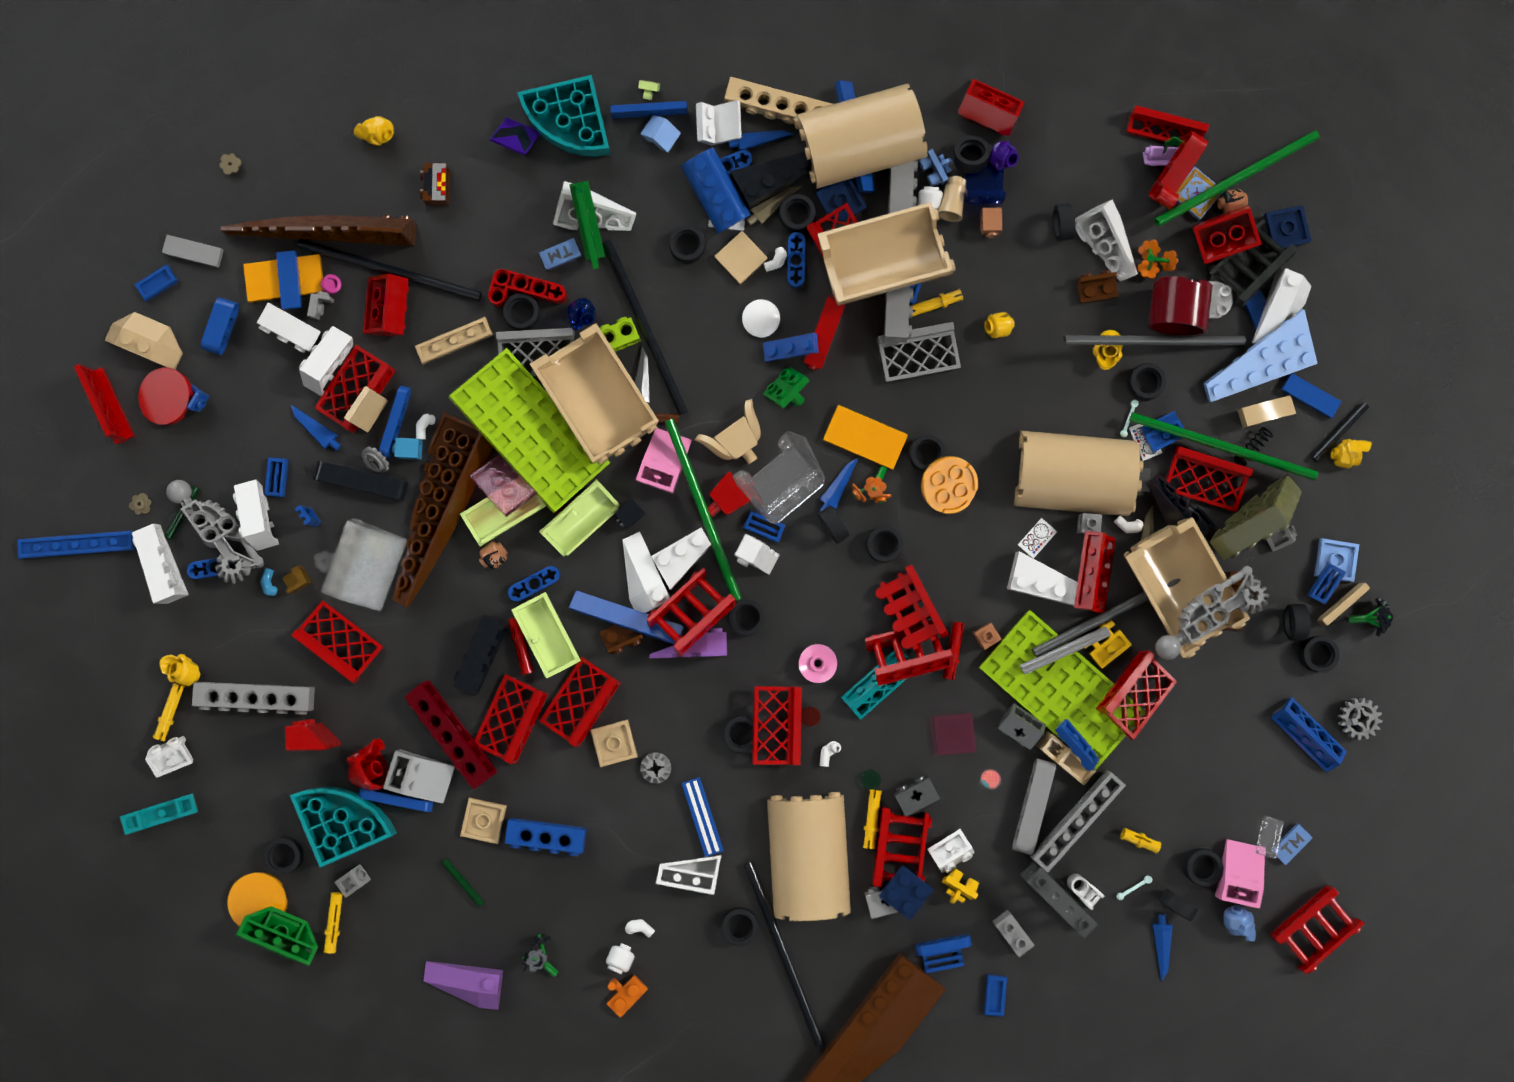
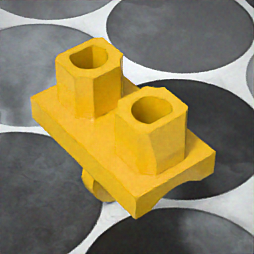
M953 869L941 881L953 889L948 888L946 894L951 896L949 902L954 904L958 900L963 903L965 901L963 896L970 900L976 899L979 882L968 878L964 886L959 883L963 873L957 869Z

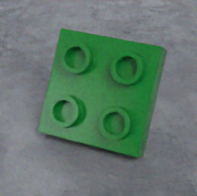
M788 366L767 387L763 395L783 409L790 401L798 407L805 400L799 392L810 380L805 375Z

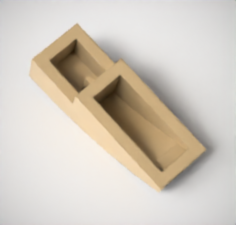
M1291 395L1237 410L1243 428L1296 414Z
M1048 731L1035 745L1082 785H1085L1096 772L1095 769L1091 771L1086 770L1081 765L1079 757L1073 754L1069 747Z

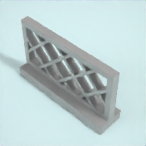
M949 322L912 329V336L908 337L906 343L884 342V335L878 336L877 343L880 350L885 382L961 368L954 334V323ZM950 336L952 344L948 349L939 344L942 337ZM924 340H929L935 344L930 352L920 347ZM910 343L916 347L911 356L901 350L905 344ZM936 346L946 351L941 360L931 354ZM892 347L897 351L892 360L885 356L884 348ZM918 349L927 355L922 364L912 358ZM898 353L908 358L903 367L894 362ZM947 353L955 358L956 365L948 366L942 362ZM928 357L938 362L935 369L930 370L924 366ZM910 360L920 366L915 373H910L905 369ZM891 364L901 369L897 376L889 377L888 368Z
M575 328L496 332L498 353L500 354L503 351L502 343H510L516 348L512 352L513 355L519 351L526 357L522 361V365L527 360L534 362L530 356L536 349L543 355L546 354L539 348L543 341H548L554 346L547 354L548 357L555 348L560 350L558 345L562 340H570V343L575 341ZM525 342H529L535 347L529 355L520 349ZM534 370L530 373L532 376H537Z

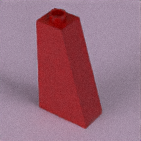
M832 295L827 297L814 332L817 334L819 353L806 355L804 363H807V367L813 370L822 369L846 304L837 306Z

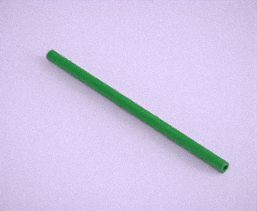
M1315 130L1163 213L1154 219L1155 224L1160 227L1318 140L1320 138L1319 133Z
M1132 412L1129 419L1130 422L1314 481L1318 476V471Z
M674 418L665 421L729 593L736 601L740 600L742 597Z

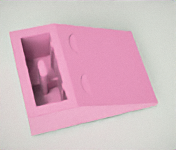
M657 428L642 460L636 481L674 494L682 467L669 433ZM680 436L688 454L692 440Z
M1226 839L1222 858L1223 873L1217 882L1215 897L1228 902L1260 908L1264 890L1265 848Z

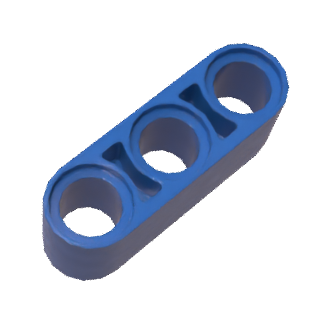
M221 297L217 298L201 341V349L218 355L224 353L239 311L238 303Z

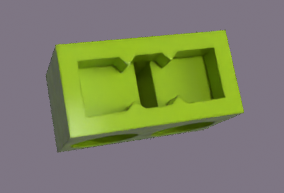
M622 317L611 326L606 324L599 327L604 336L608 334L614 336V340L609 343L614 352L641 342L631 317L628 319L627 317ZM630 327L632 331L629 335H623L622 329Z

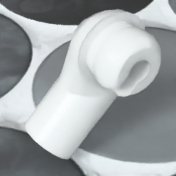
M424 414L417 421L416 439L426 440V427L435 423L434 415Z

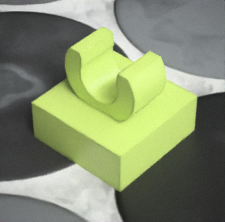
M639 80L638 88L644 89L643 99L652 100L653 91H659L660 83Z

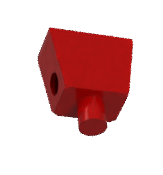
M729 471L709 494L714 502L707 508L712 517L721 510L728 516L752 502L753 498Z

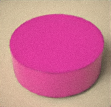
M326 275L321 281V288L330 295L336 294L341 288V281L335 275Z

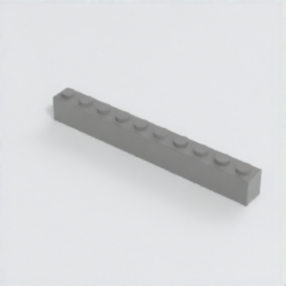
M918 160L890 168L888 214L916 206L917 197L913 196V190L917 189V178H914V172H917ZM910 286L885 293L884 342L906 343L908 337L912 336V325H909V318H912L913 307L909 306V302L913 300V288H910Z

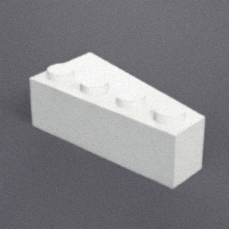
M1019 551L1015 553L1007 590L1074 606L1078 582Z

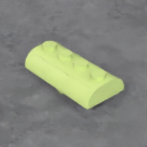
M520 477L460 515L481 547L546 507V504Z
M596 479L539 532L563 557L565 555L568 556L619 510L620 504Z
M546 592L512 609L546 679L581 661Z

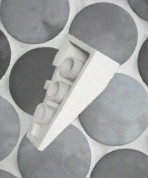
M564 181L553 225L570 230H578L579 226L569 184L572 183ZM591 191L599 228L631 231L636 213Z
M1113 200L1105 202L1075 218V227L1079 237L1083 242L1086 241L1092 247L1094 254H1098L1103 259L1105 266L1112 273L1117 272V279L1119 281L1138 274L1120 214Z
M1287 268L1275 274L1252 341L1253 344H1256L1267 334L1274 332L1282 326L1283 322L1295 316L1296 312L1306 304L1311 285L1303 275Z
M637 532L623 539L628 593L633 609L647 613L662 606L671 597L641 533Z

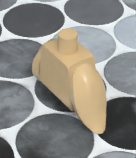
M752 399L745 401V417L743 416L716 435L714 439L707 435L698 434L695 441L703 444L721 459L736 460L743 456L748 465L755 461L757 456L752 451V448L758 444L757 441L760 439L761 429L753 408Z

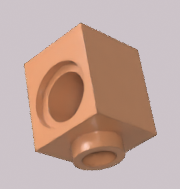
M982 208L980 212V235H986L987 238L997 237L1002 231V208Z
M987 623L972 633L981 649L984 650L1001 640L992 623Z

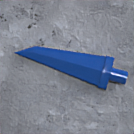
M783 130L743 133L740 139L729 141L728 144L729 148L739 147L741 151L794 134Z
M291 405L294 417L324 449L329 445L335 451L340 449L341 445L335 441L338 437L335 432H332Z
M858 458L846 464L824 495L821 496L820 501L824 504L820 511L828 506L834 509L837 508Z
M1158 914L1159 923L1153 924L1161 982L1169 971L1173 924L1166 923V914Z

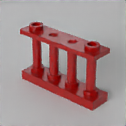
M704 568L694 572L690 580L660 608L651 611L647 618L650 628L657 624L675 641L673 647L679 657L736 606V600L731 594L727 597H722L704 580L707 577ZM699 585L717 602V606L713 610H708L690 592ZM684 597L703 615V619L699 623H694L677 606ZM670 610L689 628V632L685 636H680L662 619Z
M933 620L927 621L929 625L934 623ZM923 623L917 624L909 628V631L913 634L924 628ZM891 631L865 638L867 652L874 651L879 668L875 669L878 686L953 666L951 650L944 651L942 649L938 635L935 636L937 640L932 642L936 653L925 656L921 644L917 645L919 649L915 651L917 658L907 661L900 645L902 639L907 637L904 631L901 633ZM893 646L898 663L887 666L882 648Z
M881 806L872 880L873 886L881 887L882 882L890 881L895 873H887L886 870H883L884 862L887 863L888 861L917 864L916 875L925 881V875H922L927 830L931 829L932 817H929V813L923 811V818L895 815L893 812H890V807ZM892 822L922 826L921 836L891 834L888 831V827ZM891 841L919 845L918 857L889 853V851H886V844Z
M1329 885L1321 889L1269 934L1280 945L1286 943L1302 962L1297 968L1306 975L1314 972L1320 962L1350 936L1359 933L1361 927L1365 924L1356 917L1352 920L1335 901V897L1339 893L1334 887ZM1326 905H1329L1346 924L1338 933L1321 914V909ZM1315 918L1330 935L1331 939L1324 945L1320 943L1306 926V922L1309 919ZM1297 930H1300L1317 950L1309 958L1292 940V934Z

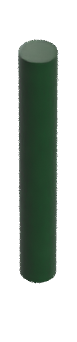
M193 485L190 497L192 500H194L200 488ZM182 506L165 534L170 539L173 538L184 518L181 510Z
M448 858L445 859L441 864L474 903L480 907L484 903L482 898Z

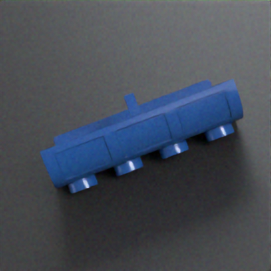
M714 148L700 153L681 165L684 174L717 234L751 216Z

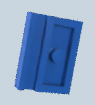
M1175 411L1157 419L1184 428ZM1146 426L1140 428L1152 453L1182 439Z

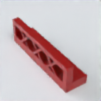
M1136 105L1131 111L1126 133L1165 143L1166 140L1171 139L1168 134L1171 130L1178 131L1181 136L1179 140L1184 139L1190 131L1204 137L1208 132L1209 124ZM1133 121H1141L1144 128L1141 130L1132 129ZM1157 125L1161 128L1162 133L1155 135L1150 127Z

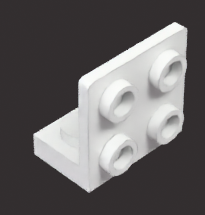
M735 100L716 106L703 102L696 104L698 142L713 146L741 138L740 101Z

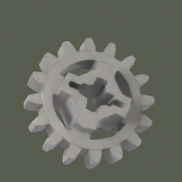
M1352 698V703L1345 702L1346 708L1340 707L1343 714L1338 715L1339 718H1342V721L1338 724L1344 726L1342 732H1349L1348 737L1353 738L1355 736L1357 740H1361V738L1369 739V735H1376L1374 730L1381 729L1377 724L1383 723L1382 720L1378 719L1382 712H1376L1378 705H1372L1373 701L1367 700L1365 702V698H1359V700ZM1362 706L1367 708L1369 712H1366ZM1351 725H1354L1358 731H1355Z

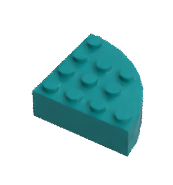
M592 75L517 92L522 108L530 123L552 145L580 156L598 157L611 155Z
M318 787L290 795L319 867H323L397 834L392 822L381 808L370 800L362 799L354 791L338 787Z

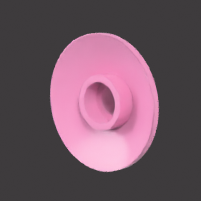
M821 644L811 645L800 655L799 669L807 680L814 683H822L829 680L835 674L837 658L829 647ZM815 660L821 661L820 667L814 665Z

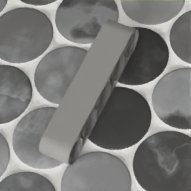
M1038 758L1034 762L1013 840L1012 850L1028 855H1033L1056 770V763Z

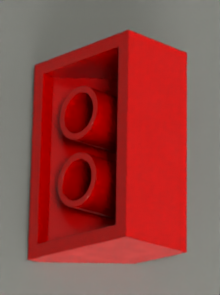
M973 79L957 113L967 120L971 119L978 122L982 127H989L995 130L1000 135L1009 136L1018 119L1024 101Z
M1249 206L1192 225L1204 264L1262 245Z
M392 274L368 277L363 334L381 336L403 335L405 312L407 310L406 299L409 291L408 278Z
M315 719L293 721L292 725L286 726V750H326L341 745V741L322 722L315 723Z

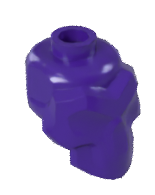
M1000 141L994 144L989 157L991 165L997 171L1013 167L1019 160L1016 148L1010 145L1009 141Z

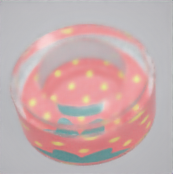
M988 769L982 773L981 782L986 788L995 789L1000 785L1001 777L997 771Z

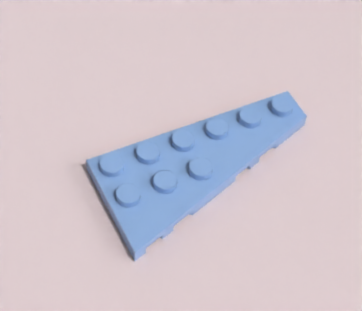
M1300 309L1296 312L1295 316L1283 322L1282 326L1274 332L1267 334L1250 347L1245 354L1233 360L1232 364L1224 370L1221 369L1204 382L1208 401H1216L1318 364L1305 310Z

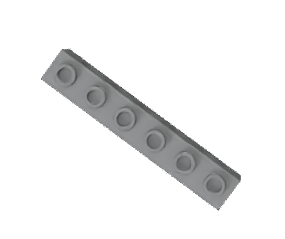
M193 682L192 706H199V710H211V707H218V711H230V708H237L238 712H249L250 708L257 709L256 712L268 713L269 709L276 710V713L288 714V710H293L295 714L306 715L307 711L314 710L315 687ZM213 692L218 694L216 702L212 699ZM232 693H236L238 696L236 702H233L231 699ZM253 693L257 696L256 703H252L250 700ZM272 694L276 696L275 704H272L269 700ZM291 695H293L296 699L294 705H291L289 703V697Z
M1106 770L1034 850L1033 855H1030V857L1048 873L1126 785L1112 772Z

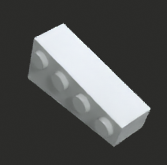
M151 524L132 532V541L137 548L153 603L169 604L188 596L189 594L161 525Z

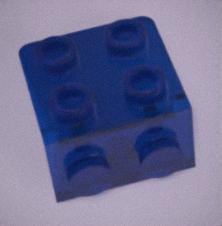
M987 165L981 172L966 173L964 202L974 205L981 203L991 206L1002 205L1006 196V191H1003L1004 169L997 171L993 166Z

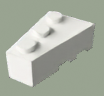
M334 326L329 331L326 330L324 332L321 342L312 348L311 355L307 360L304 359L299 366L303 386L320 396L324 394L323 388L328 380L332 381L335 377L332 373L338 365L342 366L354 346L351 336Z
M257 480L235 485L233 499L238 508L236 516L238 521H240L239 534L241 538H244L257 551L279 545L278 539H275L272 535L271 528L274 527L273 521L269 522L267 510L270 509L267 498L264 495V487Z
M721 855L660 864L656 884L714 895Z

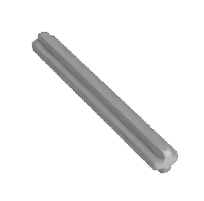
M1107 627L1100 628L1020 665L1023 674H1028L1109 637L1110 631Z

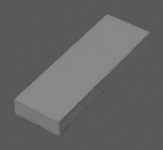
M166 235L162 253L219 268L224 250Z

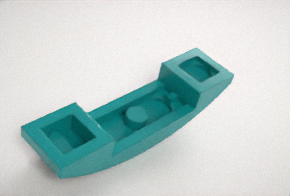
M192 793L120 816L124 833L127 835L196 813L198 809Z

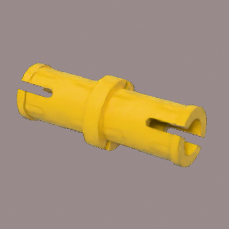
M1126 827L1121 832L1120 839L1135 844L1137 848H1145L1155 854L1161 848V842L1146 837L1144 833L1139 834Z

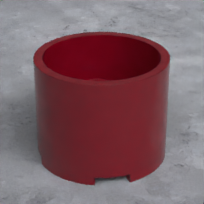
M1180 276L1161 277L1159 282L1154 281L1148 324L1149 329L1164 334L1195 336L1207 333L1213 285L1202 279L1196 282L1195 280Z

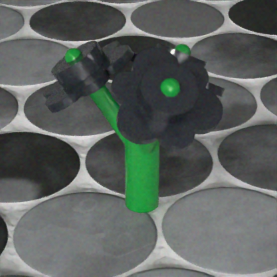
M1377 597L1375 601L1378 608L1366 615L1349 616V623L1367 622L1377 627L1375 635L1380 637L1391 626L1393 614L1390 612L1389 603L1385 600L1381 601Z
M539 934L534 937L530 946L540 945V949L537 951L530 949L529 953L525 952V955L522 956V964L525 965L523 971H526L527 966H529L531 972L544 968L552 977L558 974V970L547 961L548 956L544 948V943L552 940L550 936L546 937L545 934Z

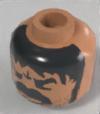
M1241 189L1224 191L1221 194V198H1218V209L1226 214L1248 206L1247 194L1243 193Z
M491 541L479 551L481 558L478 560L484 568L489 567L495 570L507 560L506 555L508 552L500 542Z

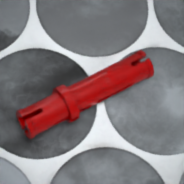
M515 617L507 619L512 634L510 637L515 645L521 674L532 673L534 670L530 661L525 636Z
M956 621L952 622L948 649L951 650L953 656V666L945 668L942 678L955 680L965 623Z

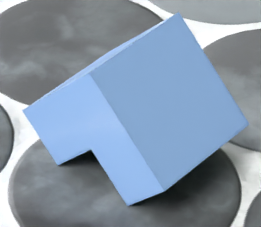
M653 115L640 134L647 141L654 143L660 150L668 152L681 133L666 118Z

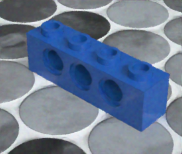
M510 818L507 824L505 844H510L511 848L528 846L529 850L540 851L543 848L548 849L549 853L566 851L567 855L579 856V853L582 854L584 852L587 828ZM524 830H528L531 833L532 837L530 840L523 838L522 832ZM542 833H548L550 835V842H544L542 840ZM561 836H568L570 844H562L560 841Z

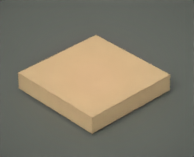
M743 231L714 256L740 285L768 260L767 256Z
M365 386L344 419L369 432L389 401Z
M628 720L591 729L600 767L638 757Z
M469 797L460 836L499 844L507 805Z

